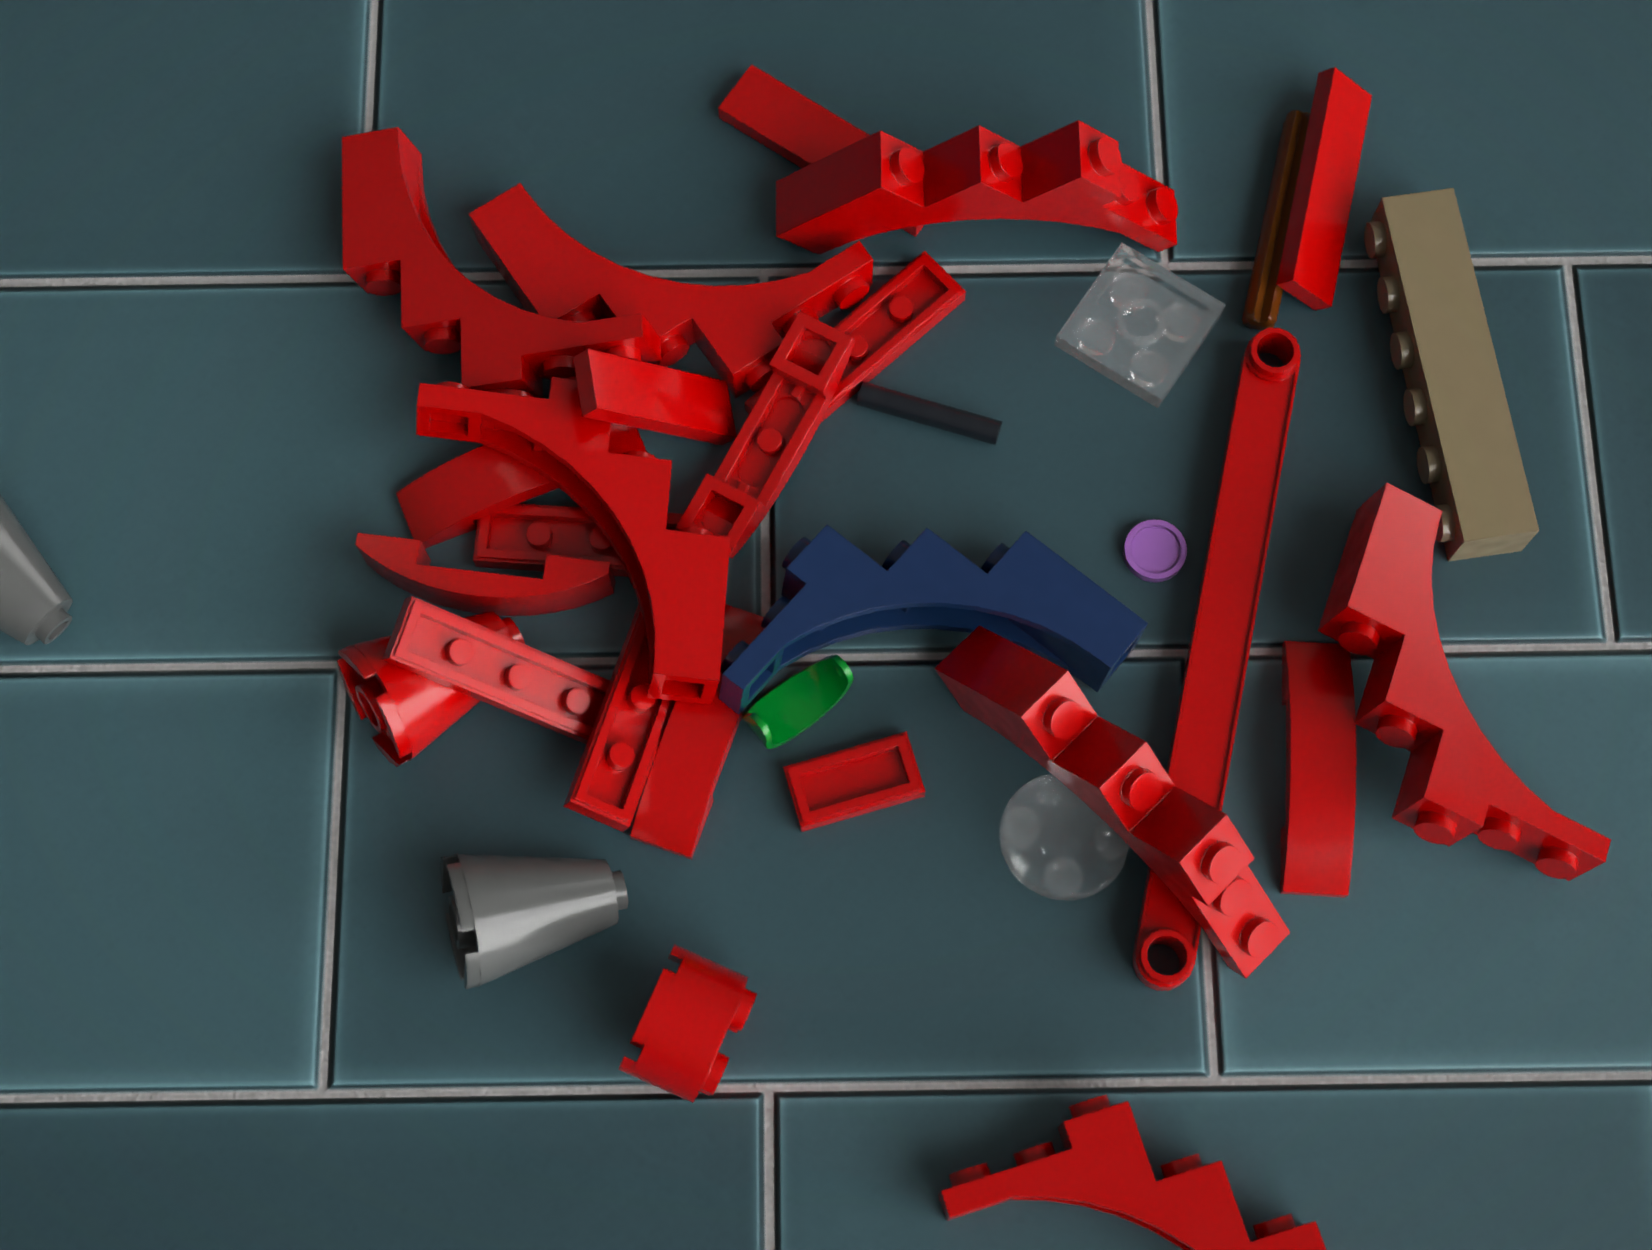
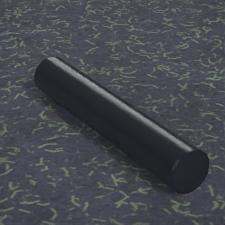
M867 382L862 383L857 400V405L993 445L997 443L1003 422Z

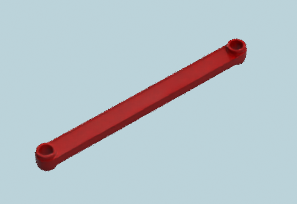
M1267 328L1257 333L1249 340L1241 360L1166 770L1176 787L1222 811L1301 362L1300 346L1297 339L1289 331L1282 328ZM1271 353L1282 360L1284 366L1272 367L1266 365L1260 360L1258 354ZM1149 867L1133 950V968L1137 978L1145 986L1156 991H1169L1179 987L1193 971L1201 926ZM1155 944H1164L1171 947L1179 958L1180 968L1178 973L1174 975L1157 973L1149 964L1147 957L1148 948Z

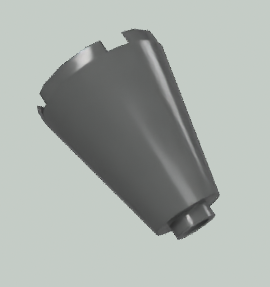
M0 495V631L25 645H31L38 640L46 645L55 640L71 623L73 617L68 613V610L73 600Z
M454 854L441 857L442 893L453 892V896H448L449 913H445L457 971L460 980L464 979L465 989L482 986L618 924V910L628 908V894L624 876L621 870L611 871L605 859Z

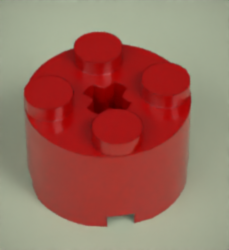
M674 944L668 959L680 965L676 973L663 968L630 1042L631 1045L642 1050L637 1061L624 1056L618 1070L693 1103L699 1092L713 1096L730 1058L718 1052L727 1030L736 1034L738 1030H742L755 1002L757 993L745 988L748 981L747 976Z

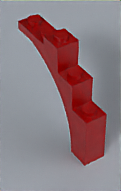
M1080 120L1022 146L978 125L925 151L880 130L776 181V237L818 255L859 239L902 228L942 222L986 219L1039 220L1094 227L1120 233L1156 252L1177 245L1176 218L1178 216V204L1174 190L1122 163L1119 142Z
M399 127L342 137L343 270L367 294L391 296L401 292V328L424 351L436 354H450L461 349L462 384L470 389L498 393L505 390H521L530 393L534 397L543 398V379L551 380V377L568 378L576 376L573 357L586 349L643 362L661 360L660 336L642 313L587 322L550 318L520 309L500 300L471 282L456 269L439 240L430 217L424 191L422 154Z
M521 183L469 213L478 243L526 311L550 318L575 322H587L642 313L658 333L661 340V360L647 363L664 367L671 366L681 360L689 351L690 346L696 343L720 378L727 381L728 389L735 398L750 389L753 392H757L767 384L773 374L769 363L799 311L819 320L837 307L847 309L857 304L866 296L873 283V258L860 241L807 273L777 281L748 285L711 286L680 283L649 276L621 266L591 251L569 236L552 221L532 199Z
M576 376L568 378L551 377L549 399L534 397L530 393L521 390H505L500 393L470 389L464 384L452 381L440 382L436 385L420 383L416 408V435L481 443L511 456L537 471L563 490L590 516L607 537L623 563L633 585L645 624L648 647L647 698L712 705L720 681L731 537L717 536L711 531L700 527H686L678 531L666 529L672 460L659 459L648 452L637 450L627 451L622 454L608 452L611 423L582 417Z
M1386 483L1356 511L1318 632L1338 641L1349 652L1366 655L1374 659L1354 723L1374 733L1384 744L1395 748H1404L1411 752L1392 819L1412 828L1421 839L1435 844H1444L1448 847L1473 833L1478 836V839L1483 844L1494 849L1507 850L1535 864L1541 873L1557 879L1570 881L1605 863L1611 839L1552 810L1532 792L1502 760L1469 711L1449 669L1440 641L1433 605V550L1442 510Z
M980 625L934 668L964 712L991 727L1037 761L1091 808L1136 852L1195 918L1231 970L1247 978L1291 933L1248 865L1255 858L1228 815L1176 787L1147 741L1099 717L1068 670Z
M1107 1094L1069 1107L1072 1119L1063 1121L1057 1127L1065 1151L1056 1154L1052 1142H1047L1014 1153L1013 1156L1017 1166L995 1174L990 1173L987 1162L948 1175L952 1187L942 1190L938 1194L946 1221L1010 1200L1051 1201L1083 1206L1118 1216L1150 1230L1182 1250H1326L1317 1222L1312 1221L1296 1226L1292 1213L1252 1225L1257 1239L1250 1241L1222 1160L1203 1166L1199 1153L1161 1165L1160 1168L1164 1179L1156 1181L1129 1101L1111 1106Z

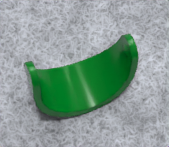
M831 655L825 657L771 689L748 707L741 717L766 748L772 749L781 746L807 730L840 701L853 683L852 671L840 656Z

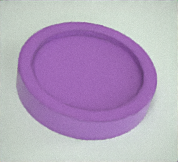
M1157 519L1146 520L1133 527L1128 533L1123 547L1124 561L1132 574L1141 580L1153 583L1164 582L1173 578L1181 570L1187 556L1186 541L1178 528L1169 522Z

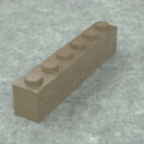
M1454 188L1382 197L1371 221L1365 225L1364 242L1368 256L1371 259L1376 258L1381 277L1377 283V297L1380 309L1384 314H1390L1394 331L1390 339L1392 362L1397 370L1403 369L1407 386L1403 398L1405 417L1410 426H1416L1421 445L1417 452L1419 476L1424 484L1430 483L1435 504L1433 506L1442 510L1436 541L1439 543L1444 542L1448 562L1522 551L1539 532V527Z

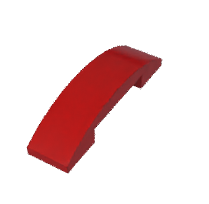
M801 311L798 312L769 363L773 374L714 477L708 473L705 475L677 524V530L686 527H700L711 531L717 536L731 537L729 558L733 559L767 515L811 442L848 363L855 344L853 337Z
M611 423L608 452L618 454L633 450L647 452L637 428ZM482 445L427 472L396 492L412 538L421 540L426 549L476 530L474 520L553 491L559 487L537 471L511 456Z
M357 533L355 545L365 562L383 578L419 598L460 611L477 614L493 611L498 616L550 614L596 602L614 594L616 580L610 562L547 555L543 579L430 566L431 559L421 540Z
M725 604L721 664L728 653L740 641L744 640L749 645L764 630L761 627L764 617ZM721 672L712 705L682 701L675 702L654 758L630 834L631 839L691 860L714 802L713 793L740 724L741 716L744 713L743 710L738 715L719 699L723 675Z
M1284 641L1282 644V705H1286V825L1281 829L1280 894L1346 898L1349 895L1353 858L1357 762L1356 724L1354 723L1356 719L1350 652L1340 644Z

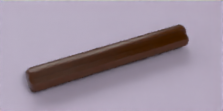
M1289 111L1283 123L1242 317L1243 324L1250 329L1262 331L1267 328H1274L1277 321L1283 289L1276 285L1311 112Z

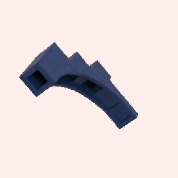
M826 525L812 541L806 537L801 538L785 557L782 563V567L786 570L781 593L782 597L766 613L761 622V627L764 630L750 645L744 640L740 641L723 660L720 669L723 675L719 699L739 715L780 669L807 654L840 641L871 633L902 629H940L972 633L979 625L1068 670L1070 674L1098 693L1134 650L1148 623L1027 531L1019 537L1011 548L1001 543L990 554L982 568H979L938 535L926 528L912 544L902 540L891 551L881 566L829 525Z

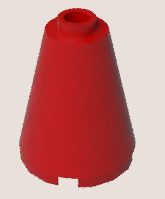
M493 611L464 617L467 620L525 644L520 630L510 617L501 619ZM389 635L352 644L339 650L338 654L342 658L337 660L344 686L361 720L367 717L373 727L378 732H381L371 737L386 759L398 767L411 761L477 705L480 700L382 660L391 637Z

